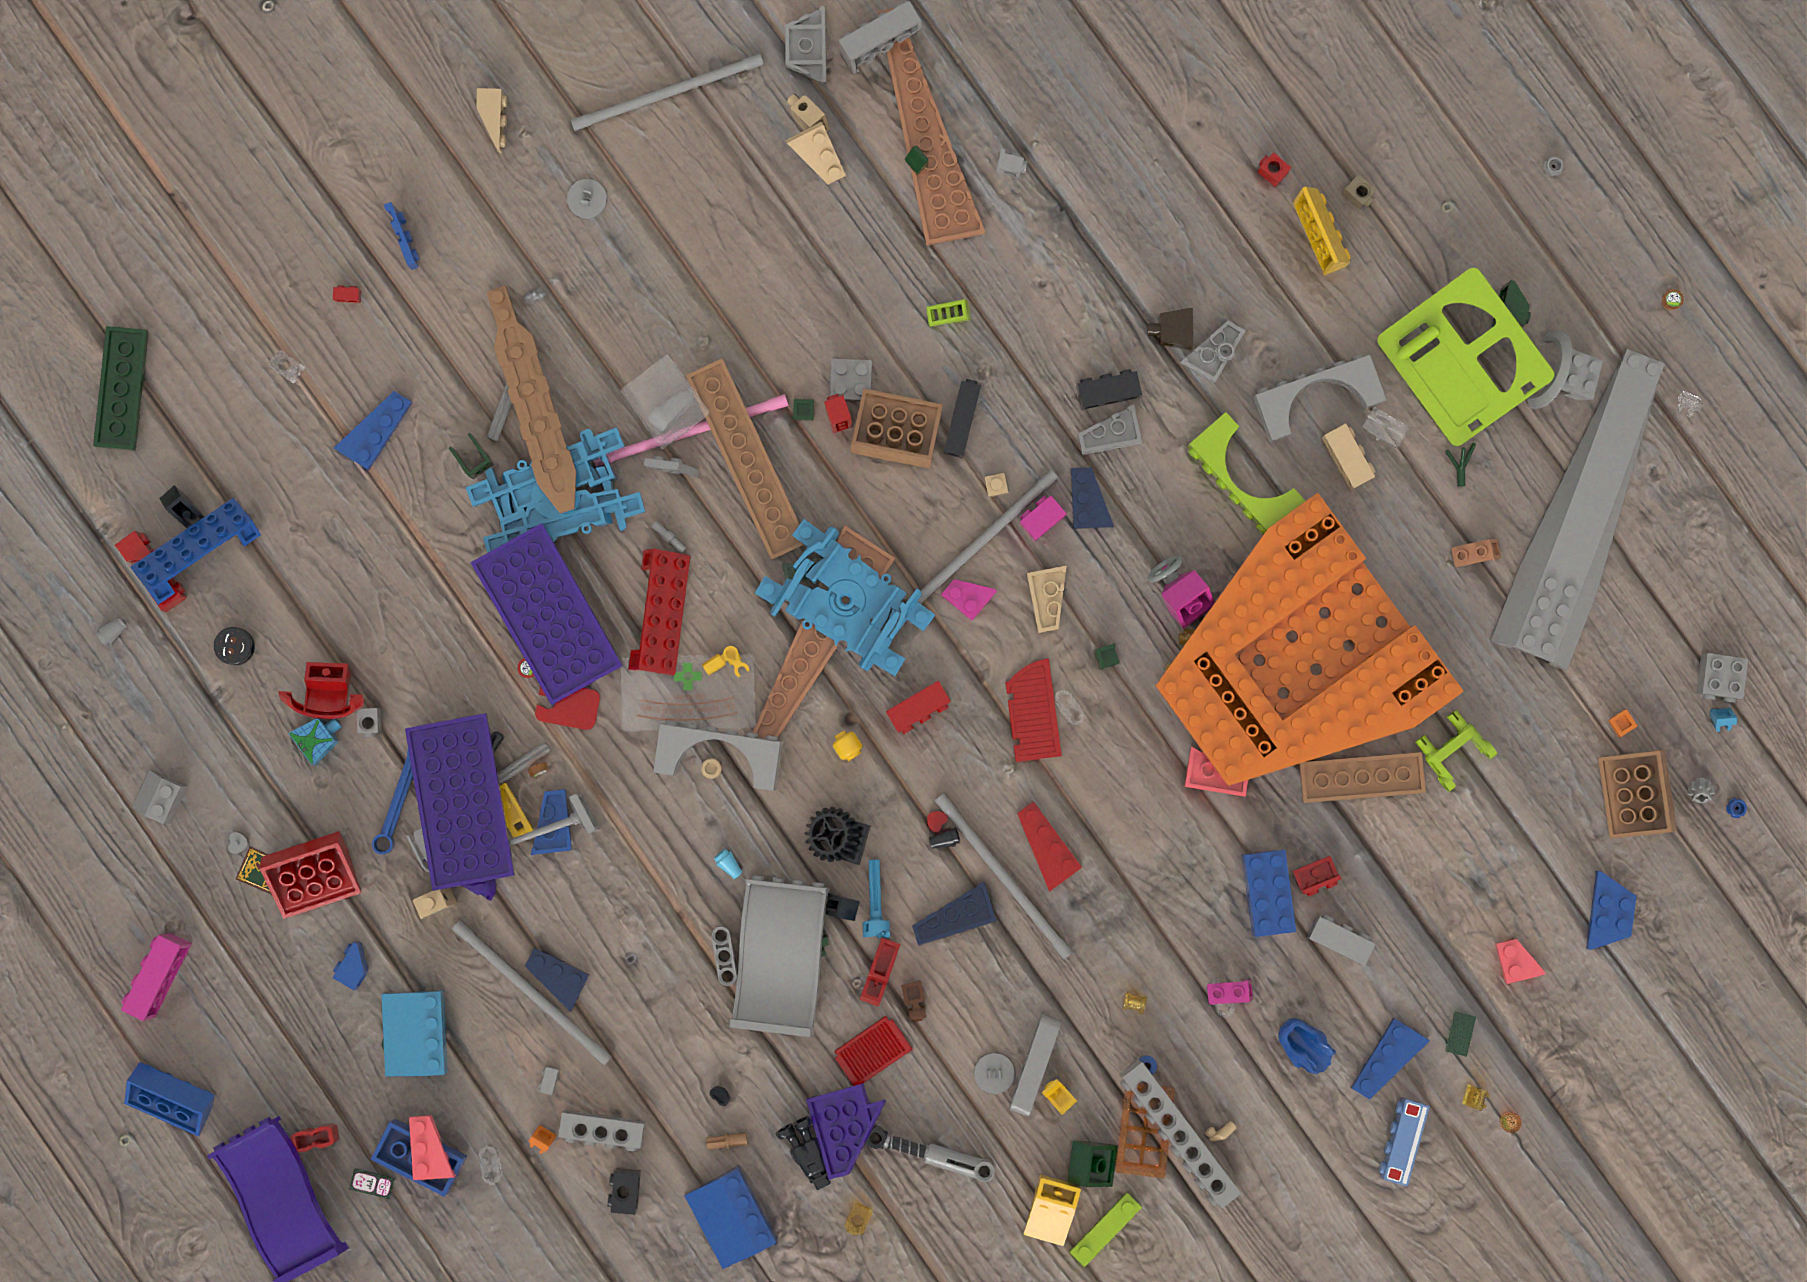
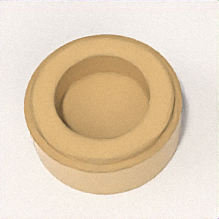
M709 758L702 763L701 772L706 778L714 779L721 774L722 766L718 760Z

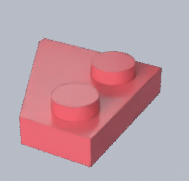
M1517 939L1495 943L1506 984L1545 975V971Z

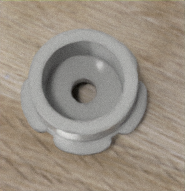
M1549 157L1544 162L1543 168L1549 176H1558L1563 171V162L1558 157Z
M1221 342L1215 349V355L1222 362L1230 361L1235 356V348L1230 343Z

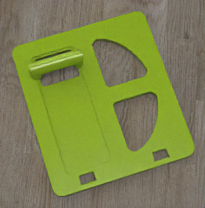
M1470 268L1382 332L1377 339L1379 346L1451 444L1455 446H1460L1550 383L1555 376L1554 370L1477 268ZM1451 303L1470 304L1492 315L1496 319V324L1472 343L1465 344L1442 310L1445 305ZM1423 323H1427L1428 329L1403 347L1400 345L1399 341ZM1437 337L1440 341L1439 345L1417 361L1413 362L1411 360V355ZM1504 337H1508L1511 340L1516 355L1515 378L1510 389L1506 392L1498 389L1477 360L1478 355ZM1531 381L1535 387L1524 394L1521 387ZM1478 419L1482 424L1471 431L1468 425Z

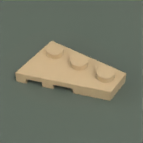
M822 122L785 140L828 185L846 176Z
M1067 566L1027 573L1038 633L1059 629Z

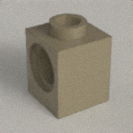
M1358 174L1342 194L1360 209L1363 205L1368 207L1375 199L1373 194L1376 189ZM1356 190H1363L1365 197L1358 196Z

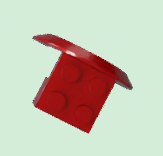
M306 662L304 705L298 703L293 698L291 692L278 691L279 697L285 705L297 713L314 718L336 719L346 717L360 710L364 705L362 694H350V704L347 706L351 677L347 663Z

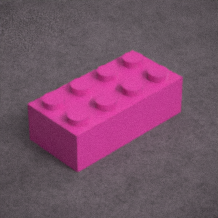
M172 933L155 936L150 943L151 950L148 956L146 955L140 964L142 967L140 973L136 974L131 982L133 987L130 993H126L122 1000L123 1007L121 1011L141 1021L155 1018L192 943Z

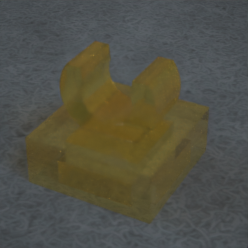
M1468 1084L1462 1104L1482 1111L1487 1106L1484 1104L1485 1099L1490 1095L1487 1093L1488 1091Z

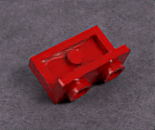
M1331 856L1292 870L1300 893L1307 894V896L1318 893V889L1326 886L1327 889L1338 885L1337 881L1342 879L1337 873Z

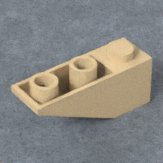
M477 88L476 108L499 153H502L503 147H506V135H503V127L507 126V117L504 115V108H507L508 103L507 95H504L502 89Z

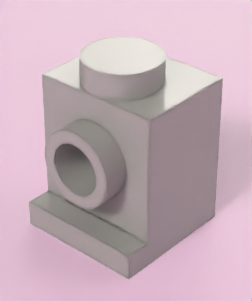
M1001 149L996 173L1020 178L1021 172L1025 173L1028 161H1025L1018 153L1009 152V154H1006L1005 149Z

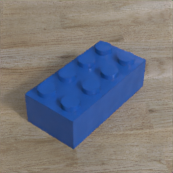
M1280 849L1241 854L1252 936L1260 937L1296 932L1286 851Z
M393 1119L389 1122L371 1160L445 1197L450 1192L467 1155L442 1143L444 1151L447 1152L451 1169L454 1170L456 1177L413 1180L410 1126Z

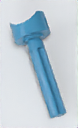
M869 860L870 919L862 922L863 938L875 936L878 938L890 937V921L881 919L880 860Z

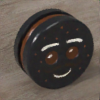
M229 627L223 629L214 640V652L217 658L229 665H242L251 659L255 651L253 637L249 632L241 628Z

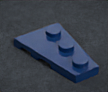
M392 202L384 204L385 210L393 218L390 223L396 235L400 237L398 243L407 266L411 270L418 268L417 261L420 258L417 250L412 249L410 242H413L410 231L405 229L404 224L407 221L402 211L399 212Z
M566 789L544 792L537 829L569 817ZM570 825L535 837L531 855L572 850Z

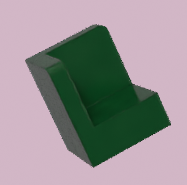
M1115 643L1094 650L1100 670L1120 663L1115 650Z

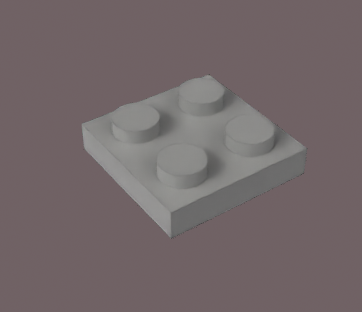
M832 359L830 396L839 394V396L844 395L845 401H861L863 388L871 390L872 360Z

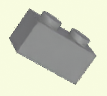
M551 1066L543 1068V1080L539 1083L541 1093L554 1094L560 1068Z

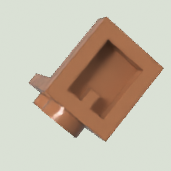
M1498 539L1483 540L1451 549L1455 567L1501 559Z

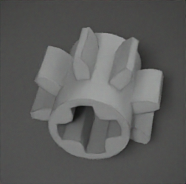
M1696 778L1691 781V786L1688 787V795L1692 796V800L1698 803L1708 802L1712 799L1711 795L1715 794L1714 785H1711V781L1705 778Z

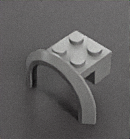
M1560 330L1549 331L1542 337V341L1558 345L1560 352L1559 365L1554 379L1547 388L1527 398L1530 409L1547 406L1556 398L1561 390H1563L1562 395L1578 401L1593 400L1603 360L1572 349L1571 339L1567 333Z

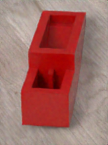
M881 937L859 1000L879 1007L901 944Z

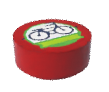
M525 658L522 659L517 666L518 673L524 678L534 677Z

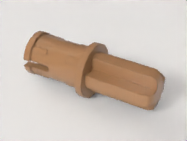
M726 1133L722 1136L706 1138L707 1149L727 1148L728 1150L730 1147L748 1146L747 1133L730 1135Z

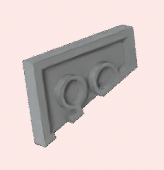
M1134 404L1120 413L1117 412L1107 420L1099 422L1079 433L1078 439L1082 455L1142 444Z

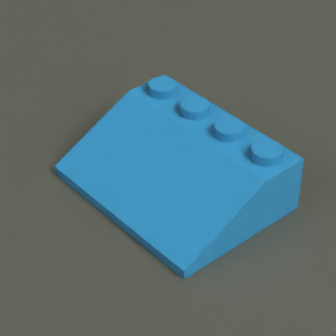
M444 990L381 994L385 1076L445 1075L448 1072Z

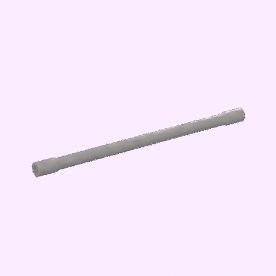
M759 53L734 64L591 114L571 119L574 131H577L599 121L745 70L754 69L764 65Z
M1052 470L1048 471L1033 488L920 590L922 595L917 602L922 604L927 597L1035 498L1059 479Z
M944 793L934 800L936 804L961 831L1051 942L1053 948L1062 959L1067 958L1072 953V950L1057 935L974 833Z
M461 920L454 925L452 930L484 956L582 1044L603 1066L612 1058L607 1051L590 1039L482 942Z

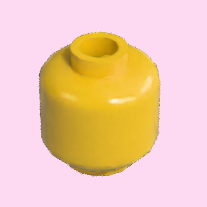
M843 730L834 736L836 741L833 742L832 746L841 760L847 759L849 762L861 754L860 750L863 745L854 732L846 733Z

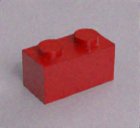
M337 285V287H333V300L335 302L361 303V290L357 286L346 288L343 285Z

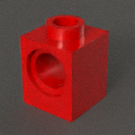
M1273 152L1270 156L1265 155L1259 162L1261 167L1258 173L1274 187H1277L1292 167ZM1275 165L1278 172H1271L1268 166Z

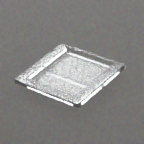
M669 354L620 390L661 449L667 447L710 414L708 408Z

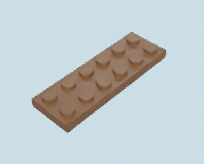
M1422 752L1310 761L1299 764L1302 803L1426 793Z

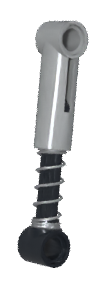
M880 1126L873 1127L866 1141V1144L872 1149L890 1148L891 1151L894 1149L900 1153H908L909 1156L914 1155L918 1159L920 1157L923 1158L926 1164L969 1176L981 1182L990 1181L995 1174L993 1163L988 1159H981L932 1143L924 1146L919 1144V1142H911L910 1139L904 1140L901 1136H893ZM878 1132L882 1138L879 1142H873L870 1139V1135ZM955 1161L974 1166V1168L956 1163ZM985 1165L990 1168L987 1175H981L978 1172L981 1166Z

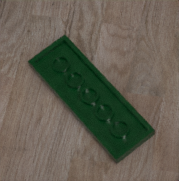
M106 326L93 441L94 447L136 451L148 330Z

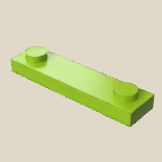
M1126 1192L1069 1252L1085 1267L1139 1212L1142 1206Z

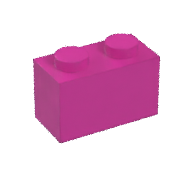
M1052 496L1048 498L1042 497L1036 503L1038 507L1032 512L1028 509L1020 516L1022 520L1019 524L1034 542L1067 514Z

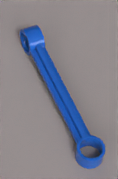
M408 750L381 833L375 836L372 841L373 850L381 855L391 852L395 846L392 836L413 778ZM379 837H387L389 839L390 847L388 850L381 851L378 849L377 840Z

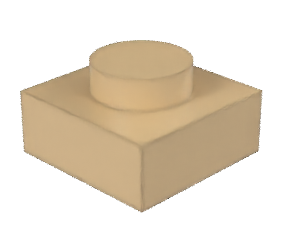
M1004 473L984 477L988 497L1008 494Z

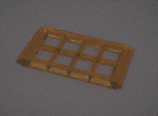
M1138 1083L1137 1090H1144L1146 1084ZM1161 1086L1174 1103L1175 1087ZM1124 1090L1115 1172L1165 1179L1169 1141L1162 1139L1161 1148L1145 1146L1147 1133L1158 1134L1157 1131L1159 1129L1147 1128L1148 1119L1144 1117L1143 1127L1128 1125L1130 1112L1146 1114L1147 1112L1145 1109L1131 1108V1095L1133 1093L1131 1090L1128 1092ZM1169 1114L1164 1115L1163 1124H1166L1170 1121ZM1127 1130L1143 1132L1141 1145L1126 1143ZM1125 1148L1141 1150L1139 1163L1124 1161ZM1145 1151L1160 1152L1159 1166L1143 1164Z

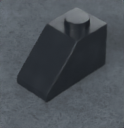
M175 485L159 498L164 508L186 528H189L205 517L193 502Z
M828 893L825 914L855 921L860 901Z

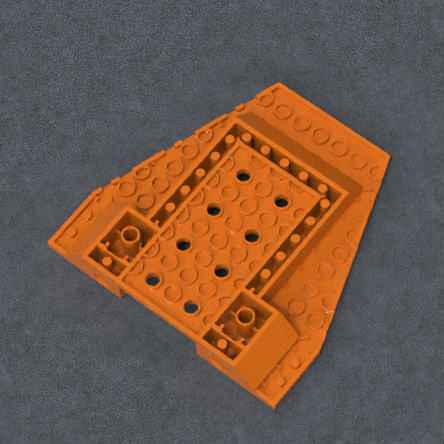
M1316 493L1265 531L1259 542L1155 685L1227 786L1414 728L1464 692L1416 625L1409 626L1362 562L1366 557L1319 493ZM1354 584H1359L1362 587L1360 595H1355L1352 592ZM1322 607L1327 608L1330 612L1327 619H1323L1319 615V610ZM1379 616L1384 617L1386 620L1384 628L1376 625V619ZM1289 631L1296 633L1297 639L1295 642L1287 640L1286 635ZM1346 640H1350L1354 645L1353 650L1350 652L1343 648V643ZM1256 655L1263 656L1264 664L1262 666L1254 664L1253 659ZM1313 664H1318L1321 667L1319 675L1311 673L1310 668ZM1281 687L1288 690V697L1286 699L1278 697L1277 692Z

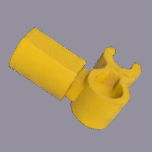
M734 646L726 647L722 655L718 653L701 664L709 676L725 666L726 661H728L730 666L734 665V673L737 677L741 676L738 673L739 667L743 666L749 671L748 665L741 662L740 659L742 657Z

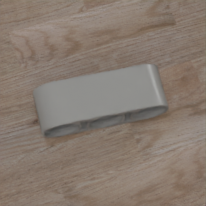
M718 926L712 932L717 974L722 985L730 986L737 980L738 975L732 934L728 927ZM718 930H724L727 933L726 940L720 941L717 939L716 933ZM727 950L730 953V959L728 961L721 960L719 956L720 951ZM729 970L733 973L732 981H725L723 979L724 971Z

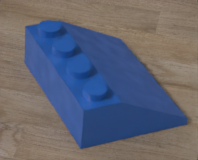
M739 1166L684 1195L722 1269L776 1244L777 1237Z

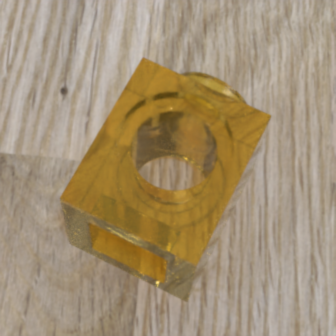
M854 1201L844 1223V1227L847 1228L846 1231L854 1236L858 1234L863 1236L873 1209ZM855 1215H859L864 1221L862 1224L856 1225L852 1222V1218Z

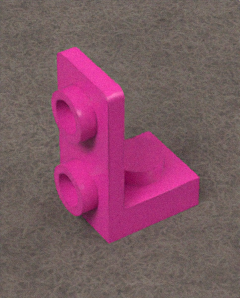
M1251 979L1207 985L1210 1005L1242 1003L1253 1000Z

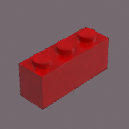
M834 394L827 397L824 405L833 434L852 428V420L844 395Z
M937 681L887 710L886 714L898 733L902 731L905 734L914 729L913 724L920 721L922 724L931 719V713L935 711L941 713L948 709L949 706L947 704L951 701L940 682Z

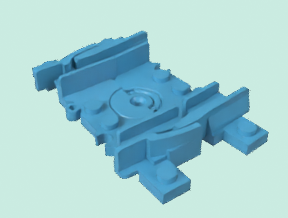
M613 428L595 437L590 429H586L580 432L581 442L571 446L566 445L567 450L571 453L576 469V488L589 484L592 489L602 484L604 487L603 492L590 494L587 490L576 491L575 509L562 514L558 512L537 485L531 466L532 461L528 466L526 461L520 460L517 463V467L520 470L511 469L503 472L501 477L504 484L501 486L494 469L490 468L485 472L487 479L465 487L473 507L492 500L500 519L502 532L483 537L487 553L541 523L544 524L553 542H556L559 537L576 533L580 528L583 533L590 534L593 530L591 524L604 527L613 523L610 513H615L619 529L622 532L627 527L625 518L645 513L646 510L640 492L621 497L619 490L614 489L613 481L617 480V477L606 454L625 447L618 428ZM601 459L606 468L597 467L595 470L590 462Z
M803 519L792 536L807 546V549L793 565V568L796 570L793 580L787 578L782 586L765 576L755 594L773 604L770 611L772 616H777L787 600L790 603L785 611L798 620L806 619L802 623L804 629L809 630L812 628V624H814L816 630L834 640L836 646L839 641H846L847 648L845 651H853L862 657L859 667L863 670L869 671L872 665L875 664L896 676L905 658L888 649L893 638L906 620L924 632L935 617V614L917 602L922 595L920 589L917 588L906 604L901 601L907 593L900 589V587L888 585L891 582L889 574L882 575L880 579L878 572L861 561L860 555L855 560L850 559L848 554L851 548L845 549L835 541L839 536V532L835 527H829L823 533ZM814 552L823 558L816 564L807 559ZM805 576L814 584L819 580L829 589L826 591L816 587L812 590L800 583ZM844 596L849 597V603L844 604L842 598ZM891 608H892V612H891L890 618H889L888 622L886 623L885 627L882 628L883 625L885 624V622H886V620H887V618H888V616H889L890 610H891ZM805 623H810V626L806 627Z

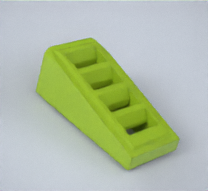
M966 299L926 307L929 327L971 320L969 303ZM959 306H962L963 316H960ZM951 307L954 308L955 317L953 318L951 315ZM944 308H945V311H946V317H947V319H944V318H943L942 309H944ZM934 310L938 311V321H935Z

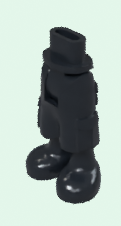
M806 1116L796 1120L794 1126L790 1123L779 1129L775 1134L778 1139H787L790 1142L792 1148L789 1152L794 1161L800 1166L809 1182L814 1184L816 1190H819L831 1184V1181L827 1176L818 1140L810 1134L809 1126L812 1124L810 1116ZM795 1128L801 1134L804 1143H800Z

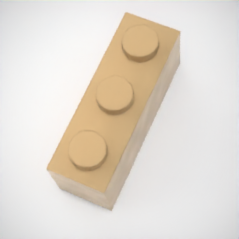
M1344 424L1325 434L1321 439L1351 491L1375 477V469L1370 462L1367 463L1363 447L1360 444L1357 445L1353 429Z

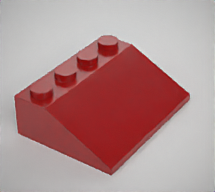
M340 831L261 858L260 871L283 919L361 893L347 846Z

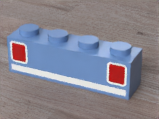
M1404 1097L1401 1098V1102H1397L1395 1113H1397L1396 1120L1392 1121L1390 1126L1391 1138L1390 1141L1386 1142L1384 1148L1386 1156L1379 1166L1380 1177L1383 1180L1408 1187L1430 1106Z

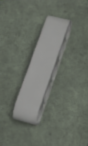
M1041 1014L1009 1110L1029 1117L1060 1029V1020Z

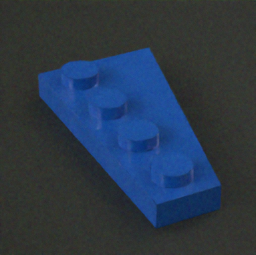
M393 391L342 439L334 449L367 470H370L412 405V402Z
M1393 1018L1351 1088L1370 1100L1429 1040Z

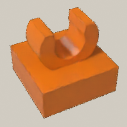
M1627 709L1622 710L1607 720L1618 737H1622L1637 727Z
M539 1125L528 1142H530L531 1148L536 1146L541 1149L539 1153L542 1154L549 1149L557 1135Z

